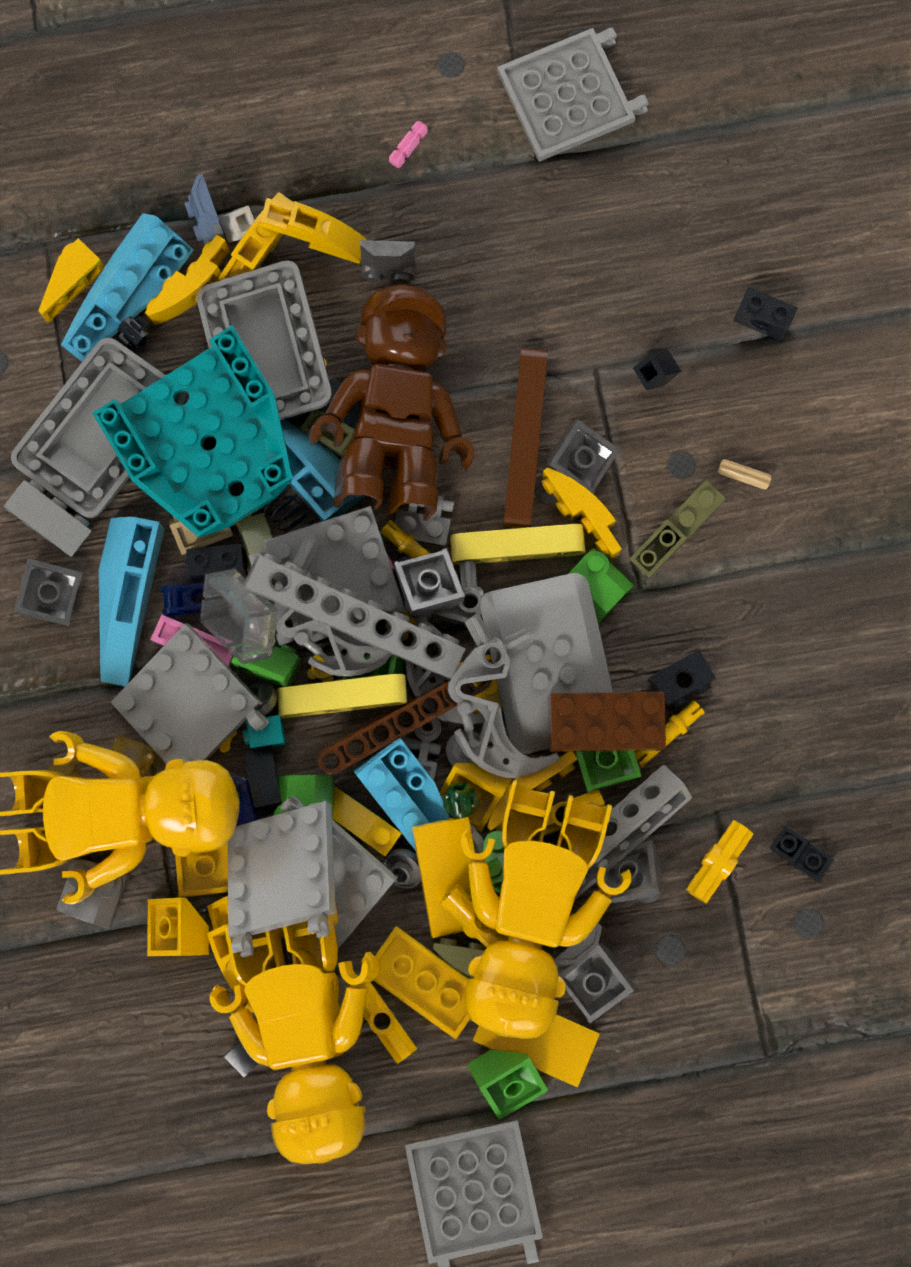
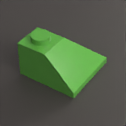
M282 645L281 648L270 646L233 657L231 662L241 672L279 687H290L300 665L301 658L296 655L297 650Z
M491 1049L467 1064L479 1089L499 1120L548 1091L528 1054Z

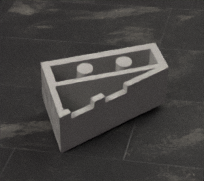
M24 480L3 508L9 513L11 512L23 521L25 525L31 527L66 555L72 557L90 534L91 530L87 528L90 523L78 514L74 517L65 511L68 506L56 497L52 500L43 494L45 489L34 480H31L30 483Z

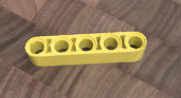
M581 524L467 532L450 536L452 564L455 565L468 560L480 564L577 556L586 553L583 525Z
M404 674L372 676L277 689L278 715L282 718L407 704L406 678Z

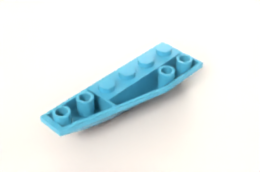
M142 213L98 276L71 323L61 346L83 362L100 340L113 337L118 332V327L125 318L129 316L135 318L147 307L152 298L158 296L165 280L168 277H172L176 271L179 272L194 249L157 216Z
M285 419L280 420L293 480L289 485L321 522L345 514L365 497V495H348L338 507H333L336 476L340 460L332 451L319 442L311 445L309 436Z
M136 517L111 518L99 566L101 682L125 687L130 682L165 530L160 522Z
M401 739L368 755L352 768L356 776L415 851L413 826L450 819L435 782Z

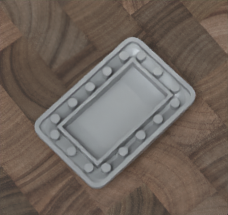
M282 261L217 281L201 288L197 294V303L208 347H212L209 339L233 325L275 394L280 420L322 408L331 401L332 389L301 273L294 262Z
M112 338L100 340L14 448L11 454L12 464L80 515L86 518L98 516L130 477L92 413L113 399H117L120 403L125 402L166 375ZM181 392L176 397V403L184 405L186 393Z
M572 573L491 591L482 597L480 601L483 622L492 638L498 637L502 640L525 628L532 640V643L509 655L511 661L506 678L496 679L509 740L522 754L549 749L548 696L550 693L613 692L588 581L583 575ZM491 647L489 650L492 662H494L498 654L496 649Z

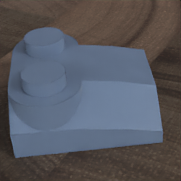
M199 174L195 179L191 194L188 195L189 201L185 202L189 217H195L198 224L193 226L198 242L203 240L204 244H206L208 241H212L216 235L223 239L225 237L203 174Z

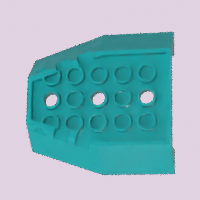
M233 325L209 339L212 344L211 348L125 402L120 403L117 399H113L92 413L132 482L197 537L231 527L273 501L293 480L275 394ZM181 392H188V402L184 405H178L176 403L177 395ZM208 437H215L217 441L215 448L210 451L204 450V440ZM237 482L243 483V493L240 496H232L230 492L231 486Z

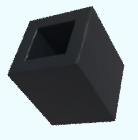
M668 349L650 353L633 367L646 390L663 387L682 372Z

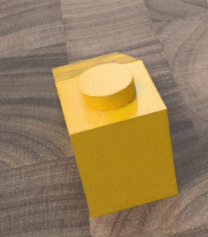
M77 239L74 243L67 244L56 262L38 310L47 323L91 284L104 269L101 260L80 239Z
M334 787L333 820L387 857L403 834L340 789Z

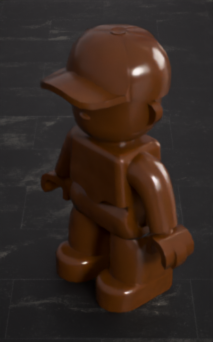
M400 284L379 289L370 295L361 312V326L356 332V339L360 345L364 346L366 356L373 366L370 370L361 369L346 377L335 393L325 415L320 417L310 429L309 441L311 445L320 440L322 436L321 430H326L334 436L333 446L340 447L344 434L341 423L353 406L360 401L355 428L349 445L338 465L333 507H338L348 495H365L372 497L371 509L376 511L382 504L384 482L382 480L383 468L395 469L392 479L388 513L393 514L402 504L424 505L423 521H428L437 512L438 502L436 460L432 453L433 429L431 417H433L443 441L447 442L440 451L438 464H445L449 460L450 451L456 452L460 456V465L465 471L473 462L474 447L468 439L462 437L451 396L445 387L433 381L432 375L426 372L446 352L447 344L443 339L446 335L447 322L444 309L430 292L423 288Z

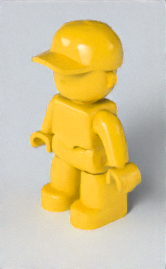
M58 731L49 736L56 743L65 742L68 747L67 755L63 758L54 759V765L71 764L78 760L103 772L109 778L97 779L83 776H65L57 771L50 770L0 773V777H10L15 788L13 809L1 811L0 816L43 812L44 827L0 830V835L15 834L19 843V860L17 865L0 870V875L45 870L63 865L72 858L114 849L110 856L87 870V872L80 869L62 871V878L72 877L78 882L77 893H67L61 900L66 904L82 902L92 895L95 888L133 870L142 861L146 852V843L150 842L152 837L161 845L170 847L175 855L181 857L189 856L193 852H209L222 847L233 837L239 815L240 801L232 777L228 770L218 763L208 760L186 762L183 759H174L166 764L165 770L156 774L148 783L145 778H141L140 770L135 762L127 756L106 748L84 743L80 736L67 731Z
M513 780L502 825V843L505 850L500 897L495 893L488 863H485V859L493 850L495 840L489 838L486 849L478 854L472 852L468 847V843L473 837L468 828L460 838V846L463 853L471 860V864H468L473 909L478 919L485 926L495 929L499 934L509 936L508 940L497 941L491 944L481 956L475 957L470 962L468 971L470 975L474 976V979L469 978L465 990V1005L471 1020L481 1028L508 1038L530 1039L537 1038L548 1031L557 1015L559 1001L555 1000V998H560L565 993V983L559 977L555 960L548 952L542 949L543 945L569 947L578 945L585 940L612 902L611 896L623 893L629 887L631 873L628 869L620 874L619 886L611 888L604 881L606 868L598 867L596 875L598 891H594L588 900L575 913L570 915L575 896L588 868L594 864L601 851L612 805L608 804L605 807L589 805L575 801L573 796L569 795L563 813V822L557 845L544 843V832L555 791L543 793L517 786V781Z
M336 903V914L328 915L329 936L317 938L316 932L310 934L308 932V921L252 935L254 952L253 955L241 957V952H232L231 944L233 938L228 936V924H225V934L232 968L242 985L234 986L235 999L233 1003L229 998V991L225 987L216 985L210 993V1003L216 1011L231 1013L229 1019L244 1049L255 1062L268 1066L272 1070L291 1067V1072L284 1075L277 1084L274 1098L269 1101L267 1106V1113L271 1119H276L275 1123H271L272 1138L278 1151L288 1161L299 1164H321L346 1156L358 1147L365 1130L364 1113L366 1108L358 1104L362 1099L360 1088L356 1083L352 1082V1079L345 1070L334 1064H326V1060L341 1056L356 1043L361 1032L368 990L365 984L377 977L379 963L371 952H366L361 960L362 967L359 976L353 970L352 961L338 963L342 978L350 984V987H346L340 1008L338 1004V977L335 972H331L335 971L338 962L335 926L338 925L339 918ZM284 937L287 951L292 953V965H286L282 938ZM248 1001L255 1013L257 1021L253 1017L249 1008L245 1009Z

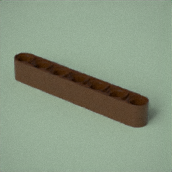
M521 347L504 528L531 527L548 350Z
M450 679L443 681L407 701V704L398 706L323 748L317 755L316 761L319 768L328 774L338 773L456 707L457 702L449 699L447 696ZM492 680L483 681L479 686L466 683L461 686L460 690L463 694L476 696L489 688ZM427 698H432L435 702V708L431 713H425L422 708V703ZM407 711L411 716V721L407 726L401 727L398 724V716L400 713ZM383 725L387 731L385 738L380 741L375 740L373 737L374 728ZM353 739H359L362 743V749L357 754H351L348 750V745ZM328 753H335L338 758L337 764L332 768H326L323 764V759Z

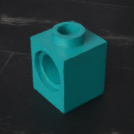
M280 715L266 717L270 723L262 731L260 729L256 731L246 720L247 728H243L245 745L250 744L252 750L272 746V748L286 746L283 720Z

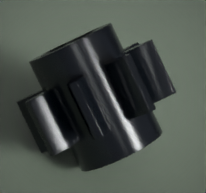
M129 316L120 323L118 331L121 334L118 338L128 349H131L132 346L136 349H141L151 338V334L148 332L151 327L148 326L149 324L141 316L136 320Z

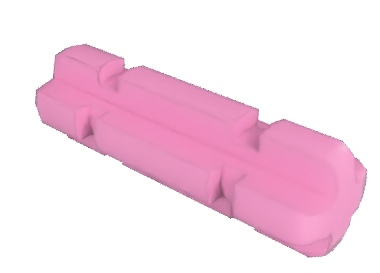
M421 121L415 122L411 128L412 131L405 135L397 146L398 149L394 150L389 156V162L396 168H400L404 164L405 157L408 158L420 143L419 140L423 139L427 134L428 127Z

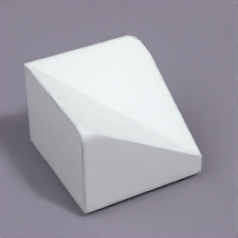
M249 205L219 217L229 242L242 239L255 221Z

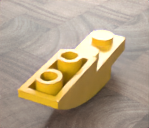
M279 192L272 199L290 206L294 204L293 201ZM263 210L231 253L232 258L218 280L221 281L259 269L269 252H273L284 234L259 226Z
M269 198L266 199L259 223L260 227L310 242L309 248L360 264V240H366L360 233L336 218L294 201L293 206Z
M216 235L212 241H208L198 260L189 265L186 276L176 271L172 277H168L165 280L161 292L156 298H152L147 305L145 314L150 323L157 325L182 314L197 303V294L203 286L220 281L218 278L221 272L218 266L230 251L225 239Z
M550 468L543 470L542 478L544 480L541 483L549 495L553 493L558 500L556 506L564 517L568 515L571 521L581 516L580 522L588 534L593 533L597 539L595 542L599 552L607 554L610 560L620 555L622 548L609 530L614 527L616 520L600 500L584 486L563 473Z
M568 752L552 765L535 773L519 776L514 781H517V786L530 790L536 789L538 792H541L552 784L550 779L557 774L564 777L575 769L573 764L578 759L573 752ZM512 783L506 789L492 812L487 825L489 832L494 829L502 831L504 814Z
M228 896L207 906L214 929L207 933L224 978L235 994L234 986L242 984L233 971L226 940L225 924H228ZM248 1001L245 1009L249 1008L250 1012L254 1013Z

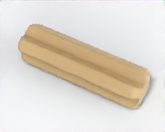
M726 459L721 461L718 468V473L764 490L769 487L771 482L770 474Z

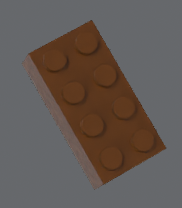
M664 692L550 693L548 696L549 752L662 751L666 749Z

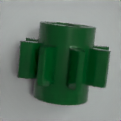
M466 783L453 784L448 788L449 794L442 795L446 813L452 812V816L455 818L468 817L473 813L472 807L479 806L475 789H470Z

